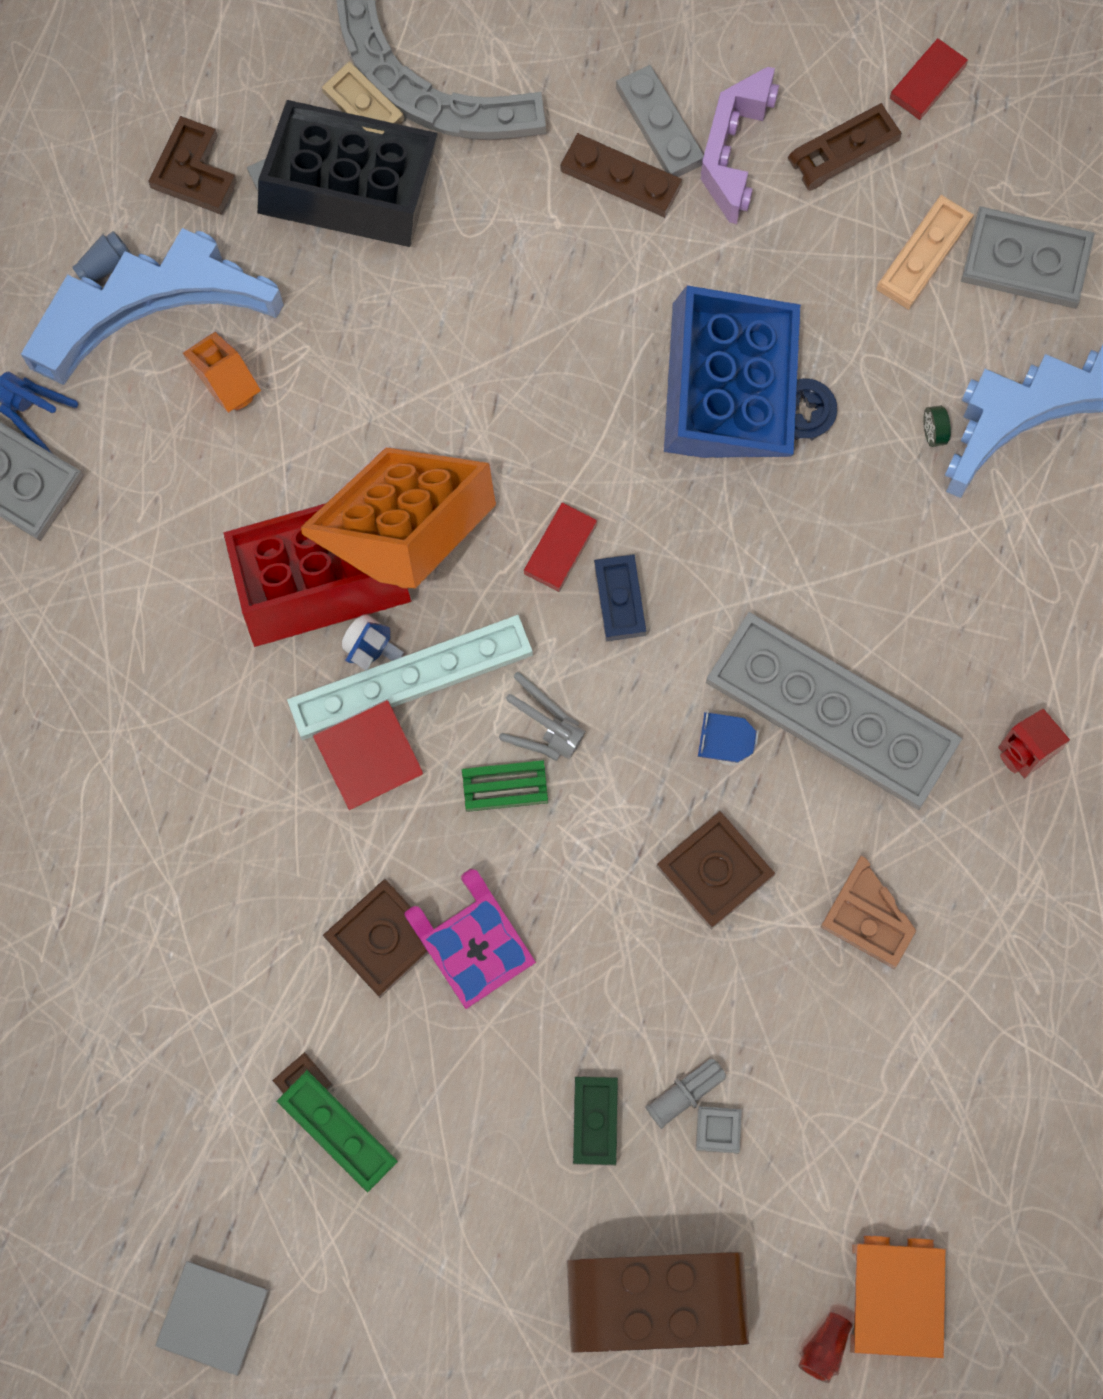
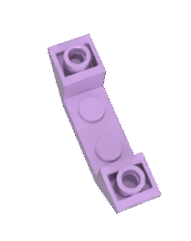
M766 67L720 92L702 161L701 181L729 223L737 224L740 210L748 211L753 188L746 187L747 171L727 167L731 153V147L726 146L728 134L735 136L740 116L763 121L767 107H775L779 85L773 84L775 68Z

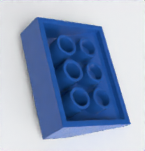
M689 285L683 289L673 302L664 452L700 458L791 457L794 454L801 304Z

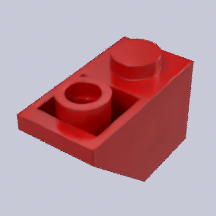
M1043 708L1015 725L998 748L1002 751L1000 757L1007 768L1013 773L1019 772L1025 779L1063 750L1070 739Z

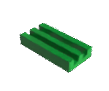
M544 760L462 769L466 812L548 804ZM537 773V777L477 784H472L471 782L472 779ZM533 787H538L539 789L537 794L473 800V794Z

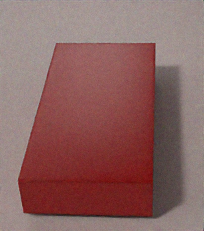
M937 38L891 91L889 99L921 120L964 70L968 59Z
M562 502L525 566L524 575L560 592L594 532L597 520Z

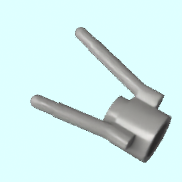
M516 672L514 678L556 718L552 721L524 701H521L512 694H508L506 700L548 728L543 740L547 741L549 745L501 733L499 739L518 747L545 754L555 761L558 760L560 755L570 759L586 731L579 728L578 725L580 723L565 714L521 673Z

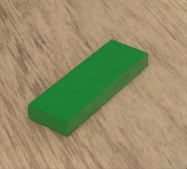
M308 1070L276 1101L367 1193L398 1162Z

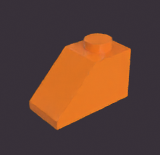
M216 332L182 353L215 400L228 413L233 409L239 410L251 403L253 396L261 391L239 353Z

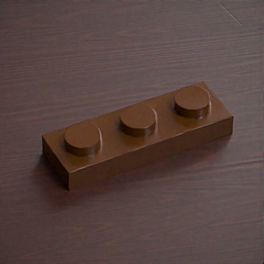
M579 133L575 136L560 164L562 173L664 218L682 186L681 178Z

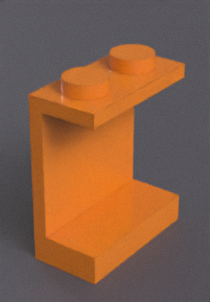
M864 1236V1244L852 1245V1254H856L854 1334H850L851 1353L944 1358L946 1249L934 1248V1240L907 1238V1247L890 1246V1237Z

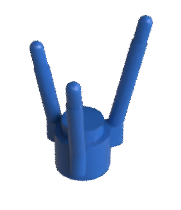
M5 372L0 376V412L10 418L30 441L52 453L16 413L17 410L23 412L33 403L50 413L56 412L54 405L35 395V393L72 408H77L78 402L37 385L26 377L21 379L12 372Z

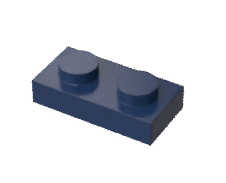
M635 555L594 560L606 642L646 636Z

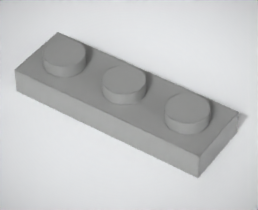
M651 65L617 80L616 89L664 171L680 177L702 166L704 157L702 151Z

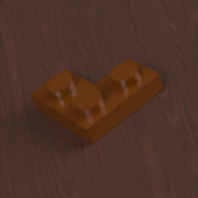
M180 116L148 180L150 188L221 215L237 180L234 174L205 164L218 137L216 129Z

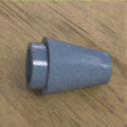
M114 231L107 236L103 233L72 268L80 279L86 277L95 282L114 271L125 251L130 254L132 253Z

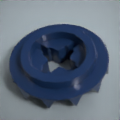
M807 378L797 379L796 411L799 409L801 397L803 402H806L808 408H815L817 410L811 412L809 423H807L802 414H795L794 439L803 438L813 441L816 437L824 433L827 434L835 422L837 402L832 391L823 383Z

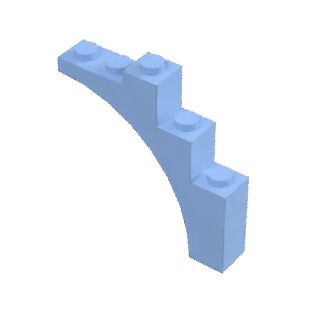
M182 228L161 265L147 255L139 254L137 257L125 251L104 288L89 278L82 277L81 280H78L67 274L21 355L30 370L64 385L80 362L104 339L127 324L157 311L184 305L223 304L249 308L277 318L284 304L278 286L273 281L263 276L254 278L245 274L237 264L229 260H222L217 243L211 236L201 231H196L194 234Z
M1103 344L1099 352L1090 351L1082 369L1045 354L1039 367L1031 364L1023 384L987 369H984L979 382L971 379L962 398V401L968 404L963 417L970 421L961 442L968 445L963 456L954 454L945 476L952 480L946 492L961 498L974 475L999 448L1020 433L1049 420L1079 413L1103 412Z

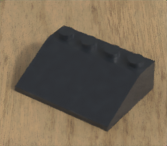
M286 100L258 179L257 214L410 247L421 211L438 133ZM363 127L385 132L383 134H379L371 131H366Z

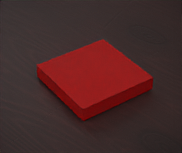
M387 699L312 735L349 810L423 775V771Z

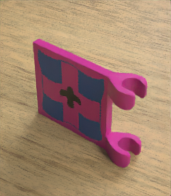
M473 868L464 872L461 875V880L475 899V902L433 929L427 917L418 906H413L404 913L405 918L465 1009L536 963L491 894L478 871Z

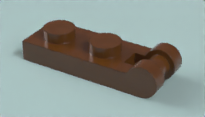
M880 103L796 148L789 154L788 161L794 169L800 170L803 175L802 182L807 190L811 191L820 187L829 178L900 141L902 133L883 104ZM820 155L824 163L816 167L812 159Z

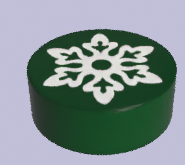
M942 405L926 407L923 425L929 446L947 445L951 436L950 419L947 410Z

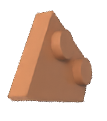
M860 856L823 921L821 928L895 969L916 933V929L907 916L901 913L887 887H883L870 868L871 864L868 860Z

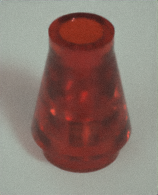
M829 1312L825 1322L799 1352L802 1358L798 1367L811 1377L825 1383H830L833 1375H839L848 1336L853 1324L843 1316Z

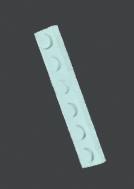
M519 615L292 697L287 699L303 741L386 699L393 708L533 656V651Z

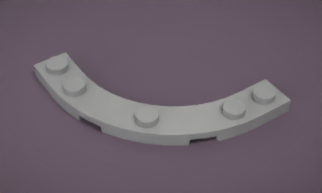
M337 0L342 36L354 66L403 113L404 117L428 129L469 139H508L546 134L541 92L499 97H477L454 92L452 95L436 90L432 88L431 83L419 77L396 59L379 24L375 0Z

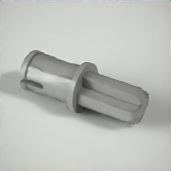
M709 1059L682 1081L678 1078L674 1080L675 1086L650 1105H646L645 1108L656 1124L662 1129L688 1107L696 1108L698 1106L696 1101L723 1082L726 1074L717 1061Z

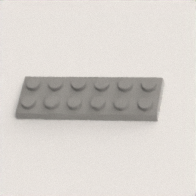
M750 612L746 615L706 679L708 685L918 811L963 739Z

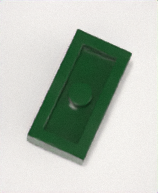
M575 1077L573 1165L616 1166L617 1077Z

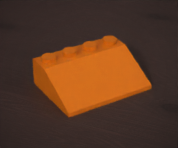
M386 447L301 527L302 534L378 582L398 585L401 588L416 589L496 506L490 464Z

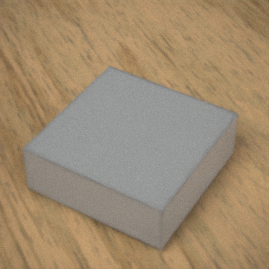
M699 1106L696 1151L739 1154L742 1109Z

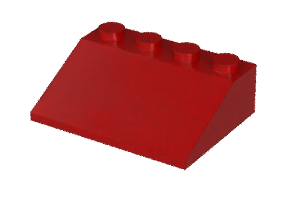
M325 504L223 532L242 614L254 647L410 603L412 601L409 590L398 585L378 582L302 534L301 527Z

